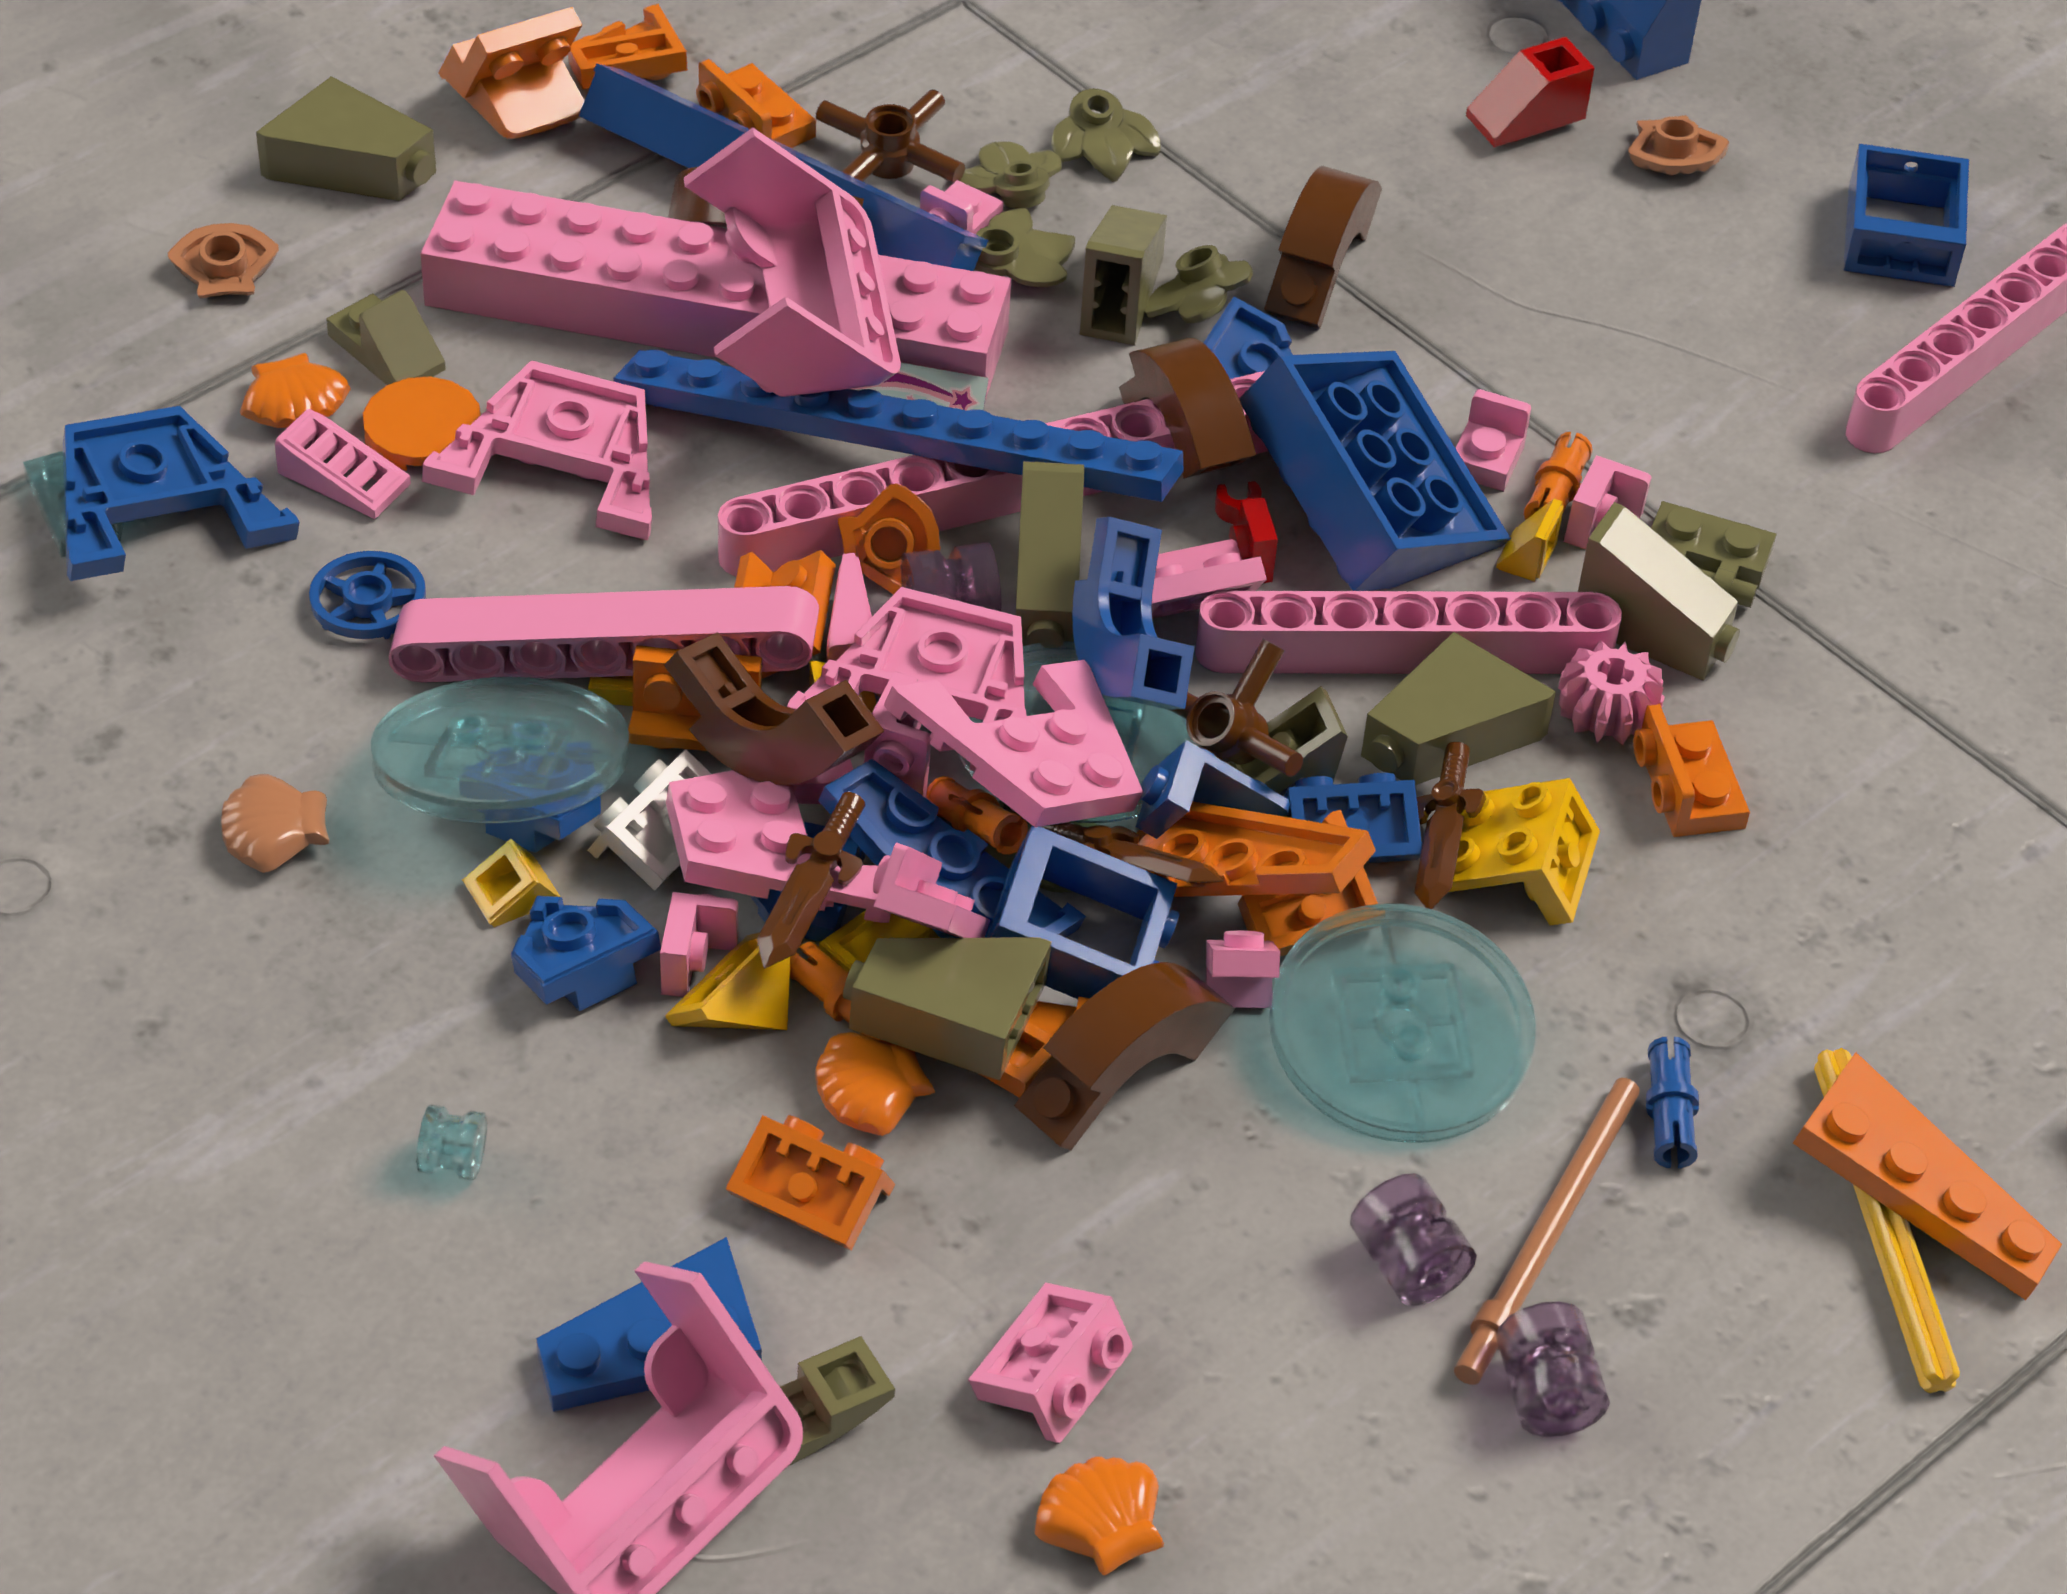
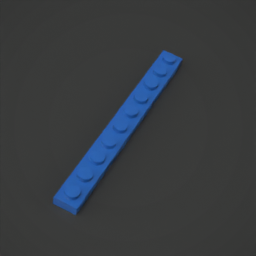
M639 350L613 378L614 382L644 389L645 404L1016 475L1023 474V461L1084 465L1085 488L1158 502L1164 500L1183 473V451L1161 447L1152 441L1134 442L1107 437L1093 430L1075 431L1048 426L1039 420L1021 421L994 416L985 410H961L940 406L926 399L908 400L886 396L872 389H844L781 397L773 392L764 391L756 381L733 367L721 365L715 360L704 359L697 361L671 356L661 350Z

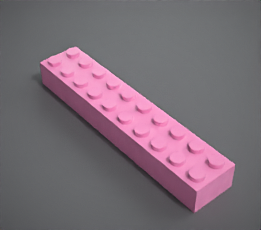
M454 181L421 251L425 306L718 358L714 353L715 345L769 308L762 268L749 259H741L732 251L726 239L727 228L655 216L643 212L598 206L591 203L541 196L535 193L495 188L477 183ZM878 255L900 362L989 378L986 392L987 398L1009 328L1011 278L980 271H969L922 261L917 262Z

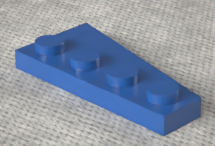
M870 759L824 787L818 801L830 815L844 792L855 793L865 801V807L850 837L876 866L879 865L885 855L891 856L896 843L911 847L942 862L936 885L954 890L960 895L975 900L971 912L990 919L985 938H987L1010 870L985 852L988 843L969 829L962 832L947 824L937 816L939 807L874 759ZM1038 891L1028 923L1066 938L1079 930L1086 916L1068 902L1061 908ZM933 929L940 938H959Z

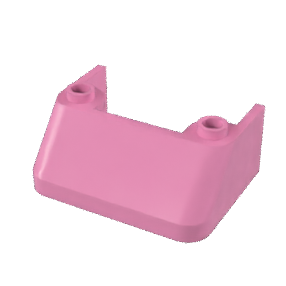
M751 128L683 178L686 188L724 212L728 229L726 231V239L730 248L741 259H749L762 268L769 308L715 345L714 353L716 357L756 381L764 391L773 392L781 397L880 385L899 372L901 362L873 228L865 210L854 197L754 128Z
M646 1261L634 1270L672 1324L653 1343L646 1356L644 1366L646 1383L662 1407L563 1501L559 1499L547 1483L527 1476L509 1479L497 1462L447 1446H443L434 1455L435 1459L493 1538L557 1594H657L795 1459L800 1450L803 1439V1427L797 1411L701 1273Z

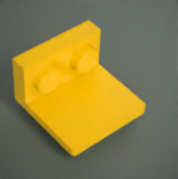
M1565 778L1546 782H1532L1526 785L1483 791L1486 800L1480 813L1474 818H1469L1466 810L1460 814L1464 816L1453 885L1449 892L1524 882L1528 897L1536 902L1549 926L1573 923L1600 830L1572 780Z

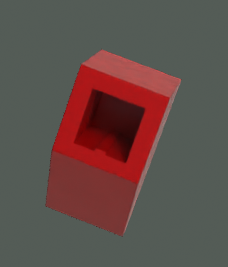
M1566 36L1522 49L1470 103L1466 110V117L1493 147L1586 119L1595 67Z

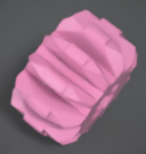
M1599 640L1592 651L1578 648L1571 662L1566 663L1565 670L1561 672L1558 686L1560 690L1559 705L1561 707V716L1572 719L1574 733L1590 730L1594 733L1597 743L1604 736H1612L1623 745L1630 734L1634 735L1636 730L1642 728L1647 705L1660 704L1663 707L1665 697L1662 695V669L1650 665L1648 652L1629 653L1626 642L1619 649H1610L1601 640Z

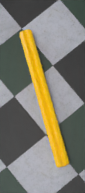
M1840 1048L1834 1051L1826 1049L1817 1056L1818 1062L1815 1064L1814 1070L1823 1097L1852 1058V1055L1846 1049ZM1853 1185L1920 1387L1928 1393L1952 1390L1956 1387V1380L1960 1376V1370L1910 1224L1906 1219Z

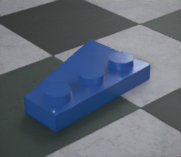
M727 1237L671 1266L703 1275L762 1361L761 1345ZM642 1282L536 1338L537 1355L553 1412L650 1390L644 1374L646 1356L653 1343L672 1324Z

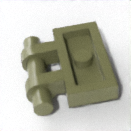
M1662 501L1651 529L1738 601V605L1751 608L1756 591L1759 589L1772 554L1777 533Z

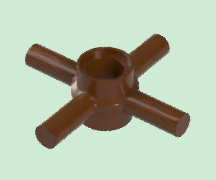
M929 90L909 109L896 104H884L871 109L866 118L827 100L822 101L817 108V121L860 140L862 153L841 172L862 182L871 174L883 179L901 178L909 174L914 165L952 183L957 180L960 181L964 175V163L920 143L918 130L945 106V99L937 90Z
M1262 639L1232 694L1211 691L1198 698L1188 692L1185 709H1168L1186 719L1187 733L1191 740L1198 744L1199 748L1210 751L1223 762L1243 765L1258 759L1289 777L1296 775L1302 767V754L1269 737L1267 722L1254 707L1285 652L1265 639Z

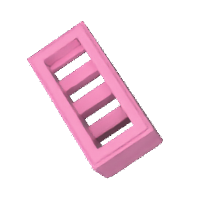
M307 409L275 441L278 474L373 519H376L411 485L409 474L327 417L311 409ZM330 458L331 460L326 464L324 461ZM353 469L354 471L346 478L344 474ZM371 478L377 480L367 492L362 489Z
M855 553L843 554L842 562L839 565L826 645L827 662L829 660L837 661L854 643V634L872 617L859 557H856Z

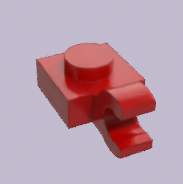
M1255 481L1248 482L1246 499L1238 500L1228 495L1225 484L1218 485L1216 489L1215 512L1221 520L1233 524L1230 527L1229 539L1237 542L1241 560L1260 556L1267 579L1264 583L1273 582L1278 538L1265 497L1261 498L1262 491L1260 486Z

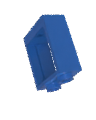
M1859 143L1848 189L1843 271L1955 287L1966 247L1969 159ZM1915 162L1917 165L1915 167H1908L1905 164ZM1867 197L1944 208L1943 226L1867 216Z
M1032 825L1013 858L987 938L1040 937L1052 941L1045 986L1076 999L1078 997L1091 998L1105 986L1128 972L1159 962L1154 960L1158 947L1166 948L1179 918V912L1170 909L1178 883L1040 826L1034 827ZM1041 880H1047L1143 920L1130 963L1128 964L1028 923Z

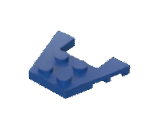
M181 406L68 424L64 427L63 471L67 576L70 581L124 571L126 554L111 526L114 523L130 522L141 518L221 505L225 508L245 549L297 539L300 522L291 510L285 508L280 511L262 494L263 484L256 477L246 479L228 462L229 452Z

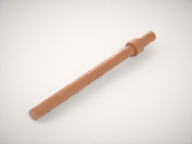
M1619 1078L1615 1081L1494 1299L1487 1300L1481 1305L1470 1325V1331L1473 1336L1454 1368L1455 1375L1462 1382L1469 1385L1478 1384L1496 1351L1506 1348L1520 1324V1318L1517 1313L1640 1094V1089L1634 1081L1628 1078Z

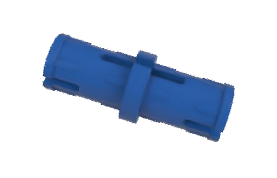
M1661 1037L1650 1043L1647 1049L1650 1060L1652 1087L1646 1093V1111L1654 1119L1655 1147L1653 1153L1655 1161L1660 1166L1671 1168V1148L1675 1145L1677 1147V1166L1680 1169L1692 1165L1698 1157L1693 1117L1699 1111V1094L1697 1089L1691 1085L1690 1044L1682 1038L1674 1037V1057L1669 1059L1667 1037Z

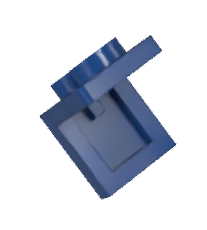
M1185 740L1162 762L1154 766L1144 778L1141 784L1143 794L1140 798L1143 804L1135 827L1158 839L1189 812L1192 801L1284 817L1288 813L1290 800L1271 790L1263 782L1247 776L1218 759L1210 751L1199 748Z

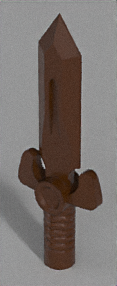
M1451 742L1446 745L1440 781L1433 786L1431 794L1417 797L1420 825L1426 823L1414 894L1428 912L1452 889L1464 816L1460 814L1466 810L1469 818L1476 817L1486 800L1483 790L1479 788L1464 789L1470 748L1462 742ZM1435 810L1434 814L1428 820L1429 815Z
M844 792L823 831L814 838L799 833L790 835L785 853V861L789 864H795L801 855L811 854L806 862L796 864L757 937L764 969L796 954L834 882L830 870L835 869L837 866L840 867L838 883L841 885H848L860 873L862 860L842 850L865 807V801L859 795L852 792Z
M1071 822L1041 826L1136 867L1192 884L1223 881L1212 866L1137 844L1139 842V835L1124 826L1110 828L1104 825L1085 827Z

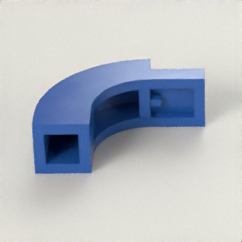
M1113 517L1097 518L1088 578L1076 580L1074 587L1072 611L1073 636L1078 660H1085L1090 665L1103 695L1161 709H1185L1195 646L1158 638L1152 621V594L1162 530Z

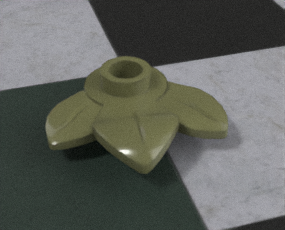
M1095 88L1083 90L1074 96L1070 104L1069 116L1055 126L1051 139L1053 152L1060 156L1062 162L1076 160L1084 155L1095 169L1114 182L1126 170L1132 153L1144 156H1158L1161 149L1158 132L1145 116L1123 109L1122 104L1113 94Z
M991 142L980 148V164L965 169L960 182L986 194L997 193L1001 195V201L1007 207L1017 209L1030 208L1045 200V191L1050 186L1049 178L1061 171L1062 160L1059 155L1050 150L1029 154L1022 145L1014 142Z
M1026 208L1002 212L994 216L987 227L980 229L976 233V235L989 241L986 248H983L974 268L975 270L997 276L1006 275L1020 284L1032 287H1049L1067 280L1068 273L1062 265L1071 256L1076 238L1072 235L1033 229V221Z
M1203 245L1191 249L1176 261L1175 267L1178 271L1176 277L1161 285L1152 293L1145 312L1147 317L1154 318L1170 311L1179 310L1182 320L1188 324L1204 322L1221 311L1226 304L1228 291L1235 290L1250 282L1253 275L1252 267L1244 260L1229 261L1227 256L1219 254L1217 247L1213 245Z

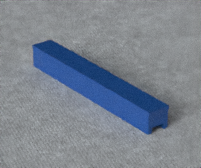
M597 63L594 68L596 73L579 114V117L687 168L699 167L750 130L625 70ZM772 140L851 196L864 199L862 208L871 222L878 255L974 271L983 248H986L989 240Z

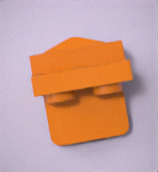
M573 7L478 34L476 38L453 44L438 73L441 79H445L503 138L515 139L548 131L580 118L579 114L584 99L568 72L563 59L570 53L571 45L580 31L582 23Z

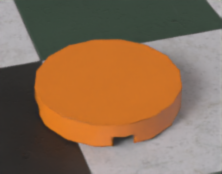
M429 376L406 378L386 385L370 398L363 412L365 444L401 470L407 471V465L422 466L423 469L425 459L433 451L440 454L455 440L456 430L462 424L471 425L481 416L480 405L469 390L450 380Z

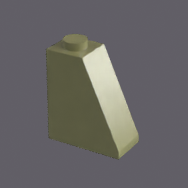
M332 76L256 131L261 176L273 181L400 201L417 187L425 184L436 173L433 129Z
M1115 205L1110 207L1088 240L1085 250L1079 335L1129 345L1136 344L1146 313L1145 309L1163 260L1167 215Z
M1023 461L1015 615L1021 617L1023 653L1075 655L1072 611L1075 581L1079 580L1084 488V465Z
M1614 502L1588 538L1578 592L1602 593L1611 597L1619 604L1622 616L1616 644L1622 646L1626 642L1628 649L1637 653L1648 652L1649 658L1704 681L1717 660L1724 663L1728 661L1737 644L1740 629L1732 625L1738 601L1628 508Z
M1453 632L1367 713L1361 757L1371 762L1379 770L1394 774L1399 780H1415V785L1441 776L1445 748L1451 742H1462L1470 748L1468 766L1541 741L1548 734L1556 691Z
M1040 937L877 938L865 963L856 960L845 982L843 998L851 1001L849 1029L1000 1081L1046 985L1052 941Z

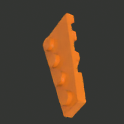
M1193 801L1189 812L1158 839L1140 829L1136 832L1139 835V842L1137 844L1212 866L1223 879L1222 882L1192 884L1149 871L1178 883L1174 897L1341 893L1376 851L1367 830Z
M1857 1052L1852 1056L1793 1141L1795 1146L2025 1300L2037 1287L2062 1246L2059 1240Z

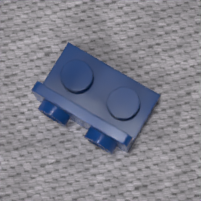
M1372 773L1359 777L1357 779L1358 783L1333 784L1331 777L1315 776L1296 781L1295 787H1289L1284 794V797L1290 800L1287 815H1285L1289 818L1322 823L1331 812L1341 809L1349 828L1367 830L1376 851L1366 863L1419 860L1421 857L1422 841L1415 780L1396 781L1395 775L1392 773Z

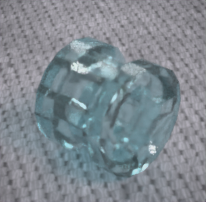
M428 1105L418 1136L417 1170L427 1174H434L440 1169L453 1170L459 1179L475 1180L481 1168L486 1145V1113L471 1110L464 1116L450 1114L445 1106Z

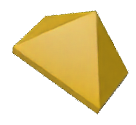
M760 932L747 935L665 1017L671 1026L787 1030L790 957L764 969L757 941Z

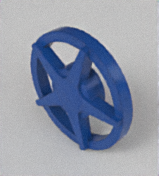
M360 551L336 558L321 568L311 582L309 598L312 613L325 631L329 630L340 636L354 639H374L380 637L389 639L391 638L390 635L395 633L399 614L386 620L384 613L391 606L403 605L412 600L426 599V587L420 570L409 560L383 551ZM375 566L373 571L353 574L346 581L335 577L353 568ZM391 568L404 574L410 579L415 588H392L391 581L385 576L386 569ZM324 588L341 596L344 600L342 605L330 613L324 609L320 602V595ZM360 617L369 618L372 623L358 624L346 621Z

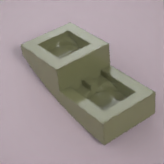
M862 1336L798 1362L797 1379L780 1386L797 1411L803 1427V1439L800 1450L788 1466L837 1440L876 1413L895 1397V1387Z

